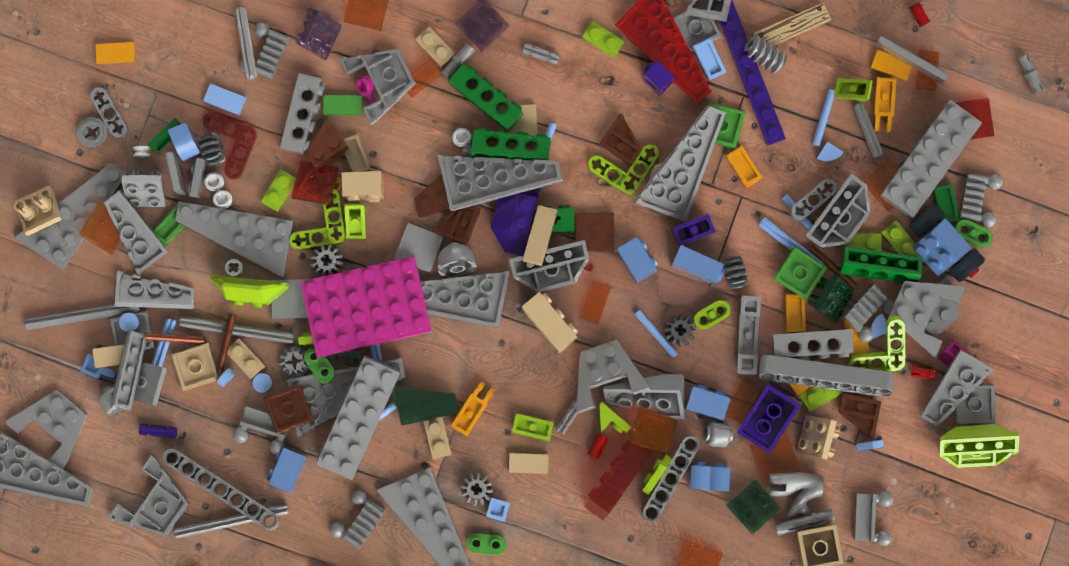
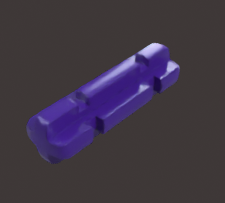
M140 424L139 434L145 436L149 434V436L155 437L168 436V438H176L178 431L177 427L171 426L169 428L161 425L148 426V424Z

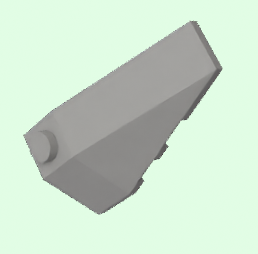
M663 374L644 378L651 389L635 395L632 393L629 381L604 386L603 388L606 404L625 409L637 408L642 410L641 413L648 414V412L659 414V417L665 419H685L686 388L684 374Z

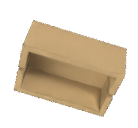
M538 292L522 306V310L560 354L577 340L576 334L578 331L571 323L568 325L565 323V316L558 308L554 310L551 306L552 300L546 293L542 295Z

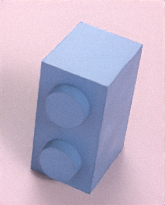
M637 237L616 250L636 284L657 271L656 266H658L654 257H649L645 251L648 249L645 242Z
M697 384V387L693 386L685 409L724 421L730 398L726 397L727 393L716 390L713 393L708 391V387Z
M283 448L282 452L276 455L275 461H277L275 469L271 468L267 478L270 480L269 485L292 493L307 456Z

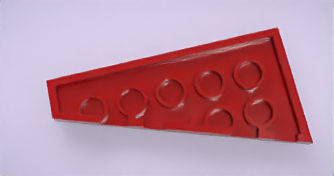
M638 0L615 24L654 64L659 61L674 75L673 82L697 105L712 92L664 0Z

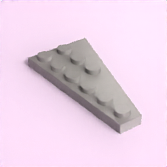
M110 163L58 203L61 221L29 236L23 230L14 238L64 270L105 210L104 202L118 191L122 185V175H128V173Z
M178 202L175 221L284 278L290 247L289 240L292 235L294 221Z
M510 271L420 282L427 313L499 328Z
M402 358L382 362L400 371L396 383L406 378ZM358 366L336 370L334 380L328 384L320 383L314 375L287 380L288 388L301 384L314 421L296 428L297 437L336 417ZM328 372L321 373V375L327 376Z

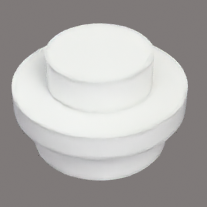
M465 128L456 129L452 135V140L458 147L469 145L472 139L471 133Z
M211 172L205 177L204 183L208 190L216 192L222 189L224 179L219 173Z
M219 190L213 196V203L217 208L227 209L232 204V196L226 190Z

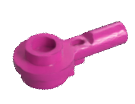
M361 76L356 82L357 91L371 105L376 102L372 93L374 90L373 81L369 76Z

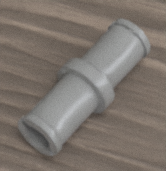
M465 43L456 56L453 55L452 61L441 73L450 80L475 50Z
M1030 55L1019 58L1018 61L1025 74L1023 75L1024 79L1027 78L1032 93L1035 94L1044 90L1037 74L1039 71L1035 69Z

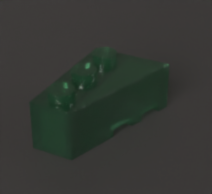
M393 388L401 426L459 414L456 394Z

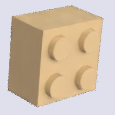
M342 172V196L349 203H361L360 200L366 199L370 203L380 202V199H384V176L382 172Z
M832 524L795 531L802 566H835L844 564L836 525Z

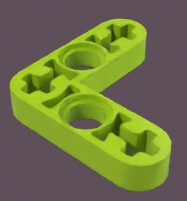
M646 145L627 173L600 156L591 157L588 162V168L593 174L624 194L631 195L637 191L657 160L659 150L655 145ZM653 149L655 157L651 156L647 162L651 163L649 166L644 161L639 160L641 157L643 160L647 155L646 150L650 151ZM593 161H601L600 165L605 168V165L609 166L605 170L604 175L600 174L603 172L600 168L593 169ZM638 164L645 167V172L642 175L634 172V167ZM610 170L618 172V178L614 181L607 177ZM631 173L635 178L640 179V181L637 182V180L635 179L632 185L634 189H629L627 191L625 189L626 185L624 183L630 182L632 177H630L629 174Z
M328 188L322 194L326 228L293 233L290 236L289 242L294 249L303 250L321 247V245H336L345 240L346 232L341 198L336 189ZM329 192L336 195L333 202L334 205L338 204V208L331 207L327 209V205L331 206L330 200L326 199V196H329ZM331 211L339 213L337 221L329 220V213ZM341 223V227L337 226L339 233H342V236H339V240H336L332 237L335 230L334 227L330 228V224L337 225ZM315 233L323 235L321 243L313 242L312 236ZM306 234H309L311 245H307V241L301 242V246L293 243V240L297 238L296 236L305 239L307 238Z
M891 316L886 321L885 352L853 354L848 358V366L855 367L854 364L856 361H859L860 363L857 366L859 368L880 371L901 370L905 366V324L903 319L899 316ZM898 322L897 333H894V323ZM898 339L901 341V344L898 347H892L890 345L891 342ZM894 353H897V357L899 359L897 361V364L893 363V361L895 360ZM879 358L882 360L878 366L871 365L873 359Z

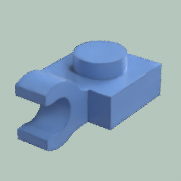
M87 354L80 372L100 379L102 374L116 379L118 372L106 367L95 368L94 357L90 354Z

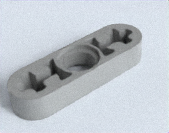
M100 87L93 89L90 94L91 101L110 133L118 139L126 137L128 126L108 92ZM98 92L104 94L102 98L106 103L105 105L100 100H95ZM107 108L114 109L115 114L112 118L104 116ZM116 121L120 127L123 126L124 128L121 129L122 133L114 132L116 131L115 125L113 123L109 125V123Z
M831 179L823 180L791 207L789 211L791 219L796 222L803 221L836 193V183ZM825 186H831L830 192L827 191L823 195L820 194ZM812 195L817 197L818 204L811 205L808 202V197ZM805 205L806 209L801 215L797 216L795 214L796 209L799 210Z

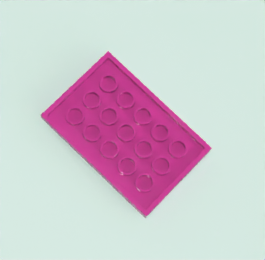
M415 256L300 282L317 358L432 332Z

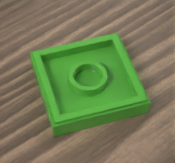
M708 102L707 106L726 112L715 144L736 149L745 111Z
M794 247L777 272L774 280L807 300L827 267L797 247Z

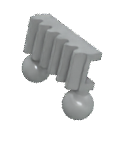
M258 23L254 28L256 36L260 38L267 36L268 38L263 46V51L260 53V58L257 60V65H255L256 73L273 80L290 37L270 30L266 23ZM242 59L239 63V68L245 73Z
M970 172L966 174L959 213L960 219L981 222L985 227L995 225L996 216L991 212H986L982 215L981 211L986 184L994 190L1001 188L1003 179L1000 175L993 174L987 177L986 175Z
M871 284L842 316V319L847 320L854 327L853 330L858 332V337L862 342H870L874 337V333L871 328L863 327V324L868 321L881 305H883V311L889 314L895 300L887 299V296L875 284Z
M245 406L240 426L233 432V439L237 443H244L248 439V427L276 436V440L270 444V451L275 455L281 453L283 448H285L284 439L287 431L277 435L269 413Z
M358 489L352 493V501L357 505L363 504L365 506L348 532L342 523L334 522L330 526V534L336 538L342 537L360 549L386 510L368 499L365 491Z
M883 491L879 495L856 493L854 541L877 542L881 546L889 545L892 541V536L888 531L883 530L875 534L876 502L881 506L888 507L893 503V495L888 491Z

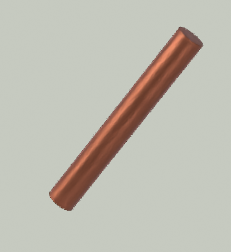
M814 245L808 250L851 289L855 287L857 283L848 275L840 274V268Z
M233 313L228 315L216 366L218 371L224 370L237 316Z
M145 332V340L204 344V336Z

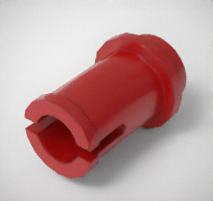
M917 2L909 7L911 10L909 12H912L919 27H922L931 21L922 7L924 5Z
M913 364L911 377L928 379L929 382L930 380H935L936 369L933 366L928 368Z
M597 433L596 436L594 435L595 439L587 454L599 459L605 444H608V437Z

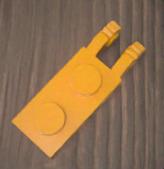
M876 78L874 131H879L880 117H887L885 129L886 132H891L895 107L896 78Z
M482 381L474 393H471L451 427L465 436L469 435L495 389L491 388L486 393L484 400L478 398L477 395L482 391L485 384Z

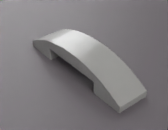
M741 296L737 374L757 375L761 297Z

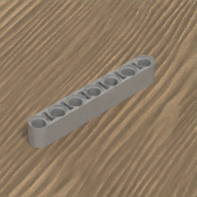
M764 355L760 358L759 377L763 380L883 397L893 394V374L891 372L772 355Z
M168 449L164 452V463L266 530L274 531L279 527V517L263 505L179 451ZM172 454H177L176 462L169 463V457ZM192 464L193 471L186 474L185 467ZM209 475V482L202 484V476ZM220 485H225V492L221 495L217 494V488ZM240 495L242 497L241 503L234 505V497ZM257 506L258 513L251 516L249 514L250 508ZM273 516L275 519L274 524L266 526L265 520L267 517Z

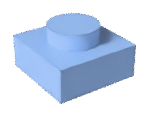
M491 498L486 517L505 522L510 503Z

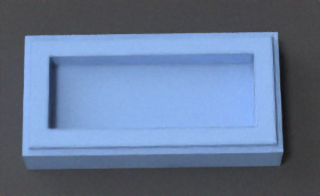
M710 37L692 45L708 80L726 73Z
M210 84L203 102L240 116L247 98Z

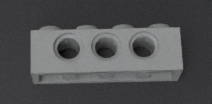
M298 73L280 145L281 150L305 155V151L309 148L311 140H308L310 132H314L316 124L313 121L314 115L318 114L320 109V103H318L319 95H323L325 88L321 78ZM306 92L313 93V97L309 101L303 100V95ZM301 111H308L306 119H299L298 115ZM297 129L304 131L303 136L300 138L294 137V132Z
M852 329L773 335L775 356L798 357L801 360H810V356L818 355V359L830 358V354H838V358L850 357L849 353H854ZM829 339H836L838 341L837 349L831 350L828 348L827 342ZM815 340L818 342L819 348L817 351H810L808 349L809 341ZM792 341L799 344V350L796 353L788 350V344Z

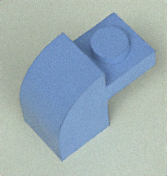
M186 122L168 130L182 161L200 154L198 142L194 139Z

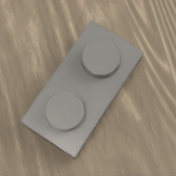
M196 158V162L192 163L191 173L193 174V179L188 184L189 196L196 199L201 197L207 165L202 158Z

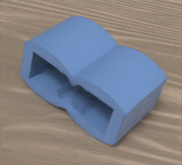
M695 462V465H690L689 489L729 492L731 468H726V464L714 463V467H709L707 462Z

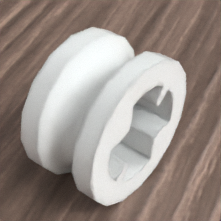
M149 146L132 147L135 151L133 157H150V153H148V150H150Z
M231 259L226 263L225 271L231 277H239L243 273V264L237 259ZM231 264H234V265H237V264H238V265H239V267H237V268L239 269L238 272H234V271L230 272V269H232V268L230 267V265H231Z

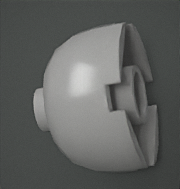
M457 242L450 243L439 253L437 260L438 273L448 278L449 274H455V277L467 276L474 272V267H477L475 255L471 249Z

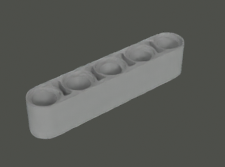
M687 436L678 446L672 461L661 476L642 510V515L647 521H656L663 512L699 448V441L696 437ZM688 439L695 442V448L691 451L685 448V442ZM678 456H682L686 460L685 465L681 468L675 464V459ZM669 473H673L676 476L675 483L671 485L665 481V477ZM663 490L666 493L664 501L656 499L657 491ZM649 507H654L657 511L654 518L646 516V510Z

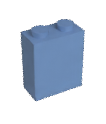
M682 245L671 265L712 285L716 281L720 282L725 273V270L722 269L724 264Z

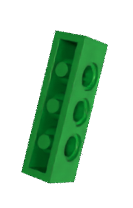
M462 64L448 81L450 86L509 132L523 116L522 107L515 101L511 103L507 100L508 96L502 90L498 89L496 91L491 87L493 84L486 77L480 78L477 75L478 71L471 65L467 67ZM470 81L478 83L474 89H469L467 85ZM485 93L492 94V98L489 101H484L482 96ZM505 105L507 110L504 113L497 112L498 106Z
M479 128L473 132L471 157L531 161L549 160L551 138L544 134L531 136L525 132L512 134L506 130L493 132L487 128ZM489 141H495L497 142V145L494 147H490L487 145V143ZM508 143H515L516 147L509 149L506 145ZM527 145H534L536 149L528 151L525 147Z
M845 246L841 255L840 274L903 283V281L918 282L922 275L923 257Z

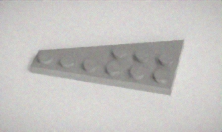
M706 106L633 202L686 222L726 112Z
M438 155L451 211L563 181L558 161Z
M0 431V488L86 507L89 506L93 490L92 486Z
M431 468L376 490L440 566H470Z

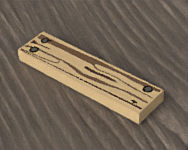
M823 2L753 33V36L758 34L760 39L763 38L766 40V43H771L772 46H775L831 21V18Z

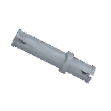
M830 509L819 513L812 512L811 515L776 523L775 525L778 536L813 526L817 528L821 524L835 521L833 510Z

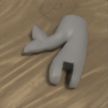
M805 472L769 475V482L781 484L768 486L769 495L787 496L803 489L788 509L785 517H793L798 513L805 516L811 515L812 511L806 503L811 499L822 497L824 485L822 475Z

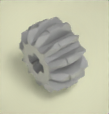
M321 245L322 252H319L317 249L314 250L318 256H311V260L317 262L311 264V267H318L315 271L316 274L323 270V277L327 276V272H329V275L334 274L332 270H335L337 273L340 272L337 265L343 266L344 263L338 261L343 258L342 254L336 255L339 252L338 248L332 251V245H328L326 250L324 245ZM326 256H329V259L332 260V263H328V266H325V263L322 262L324 258L326 259Z
M471 473L469 474L471 482L466 478L463 479L468 486H460L461 489H467V492L462 493L461 496L469 495L466 499L467 503L473 498V506L477 505V499L480 500L481 505H484L482 497H485L487 500L491 499L490 496L486 495V492L493 493L494 490L487 489V486H491L493 483H484L488 479L486 475L480 480L481 473H477V479H474V475ZM476 483L482 488V492H478L479 495H475V491L471 489L472 486L475 487Z

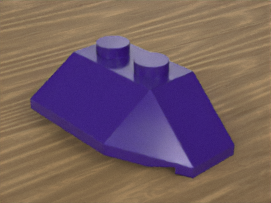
M541 187L498 199L491 229L504 252L524 256Z

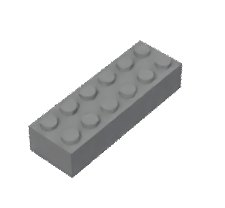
M948 101L879 197L908 218H914L982 122L953 101Z
M363 355L316 460V465L350 480L353 479L399 377L400 371Z

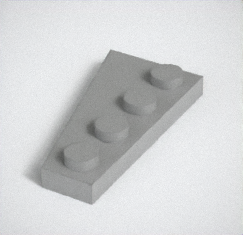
M121 190L104 202L120 234L121 241L128 251L129 258L135 266L137 275L169 251Z
M117 270L115 306L194 309V288L174 283L165 284L157 279L152 278V280L141 278L140 275L133 274L131 276Z
M960 349L920 414V417L938 427L995 369Z

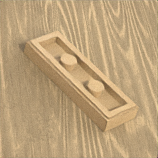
M538 205L523 262L539 266L543 265L557 215L556 209Z

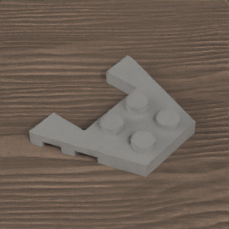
M399 49L339 59L347 76L366 67L381 100L363 108L371 125L375 124L416 84Z
M903 281L888 318L891 316L901 317L905 324V333L929 352L932 357H936L943 341L925 334L926 326L939 296L958 304L965 287Z
M617 340L580 352L576 408L578 413L596 408L591 393L592 388L628 377L634 395L651 389Z
M55 390L11 417L5 423L17 434H20L33 419L62 444L49 461L65 470L87 414L63 393Z
M151 455L141 470L157 480L154 488L135 514L122 505L117 504L108 516V519L167 536L188 507L189 502L158 460Z

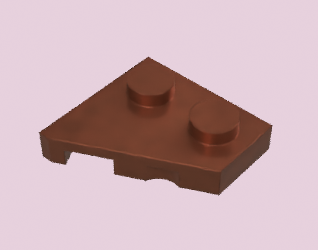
M621 113L599 143L600 146L630 166L642 150Z
M326 119L305 153L314 167L319 169L348 150L349 147L330 120Z
M442 174L414 198L419 217L450 210Z
M470 206L453 211L437 227L435 226L432 232L467 245L481 209Z
M843 393L838 413L868 437L874 438L881 401Z

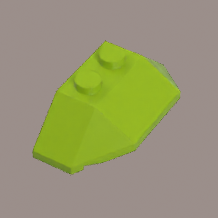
M210 275L211 281L225 299L232 301V305L244 306V303H251V307L262 308L263 305H270L290 288V284L286 282Z
M996 424L956 426L940 438L939 456L957 468L996 466L1008 459L1012 454L1018 453L1019 434Z

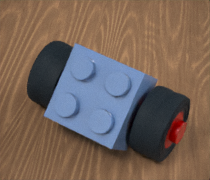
M932 204L926 210L922 208L915 215L917 218L910 223L909 227L918 237H921L928 230L930 232L912 248L920 257H923L922 259L937 276L952 266L949 272L958 282L963 281L968 276L970 278L979 271L978 267L985 262V258L976 248L968 252L972 247L946 218L936 225L945 215L937 204Z

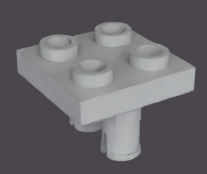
M134 170L131 172V175H122L124 195L134 207H166L161 171L156 170V175L155 170L151 171L150 175H143V172L137 170V175H135L136 171Z

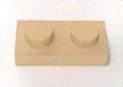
M430 27L415 39L441 68L451 60L453 55L455 56V53Z
M240 338L229 347L227 354L251 380L266 367Z
M443 417L424 421L432 459L452 455Z

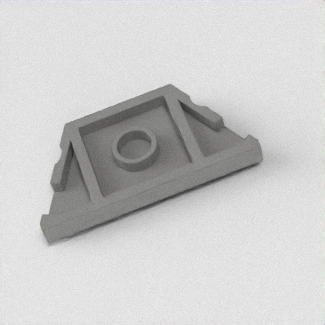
M946 276L938 284L951 285L949 276ZM939 296L924 333L936 337L958 319L959 313L956 303Z

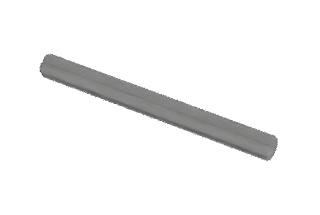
M114 304L27 318L24 320V326L26 330L118 316L125 313L139 312V307H116Z
M181 316L179 326L219 333L225 332L227 324ZM234 324L232 335L290 344L294 341L293 333Z
M287 504L267 508L277 516L289 513ZM258 510L250 511L249 514L251 516L256 515ZM237 514L175 528L174 536L178 539L254 521L243 514Z

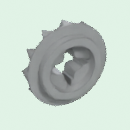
M89 117L82 120L78 125L77 138L85 147L96 148L107 139L108 130L102 120ZM88 126L93 130L97 129V139L93 136L88 137L90 133L87 128Z
M297 346L285 349L279 359V366L282 372L290 377H300L305 374L309 369L304 359L306 351ZM293 353L296 359L303 360L297 363L296 370L292 364H286V362L292 360Z

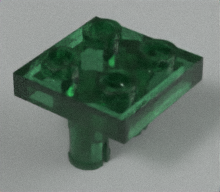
M832 274L829 280L825 277L820 278L822 283L818 282L817 288L822 289L823 292L820 297L816 294H811L810 297L813 300L808 299V305L813 306L824 317L837 324L844 313L847 303L852 299L854 289L839 276Z
M755 479L726 505L752 535L781 510V507Z

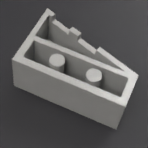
M693 0L689 4L687 12L689 15L727 22L731 0Z

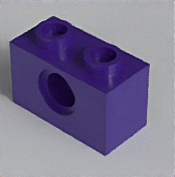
M659 61L655 64L651 62L644 69L645 72L643 73V81L658 96L673 83L675 77Z
M709 214L671 228L678 246L716 232Z

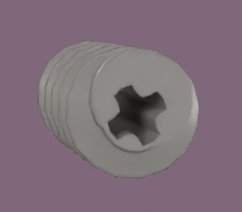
M758 34L752 36L744 47V51H748L747 58L754 55L753 62H757L760 59L759 66H763L766 63L765 70H769L772 67L771 74H775L780 70L787 59V55L783 51H779L771 43H766L765 39H760Z

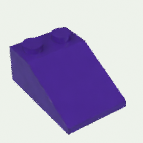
M769 381L737 433L770 454L803 401L774 382Z

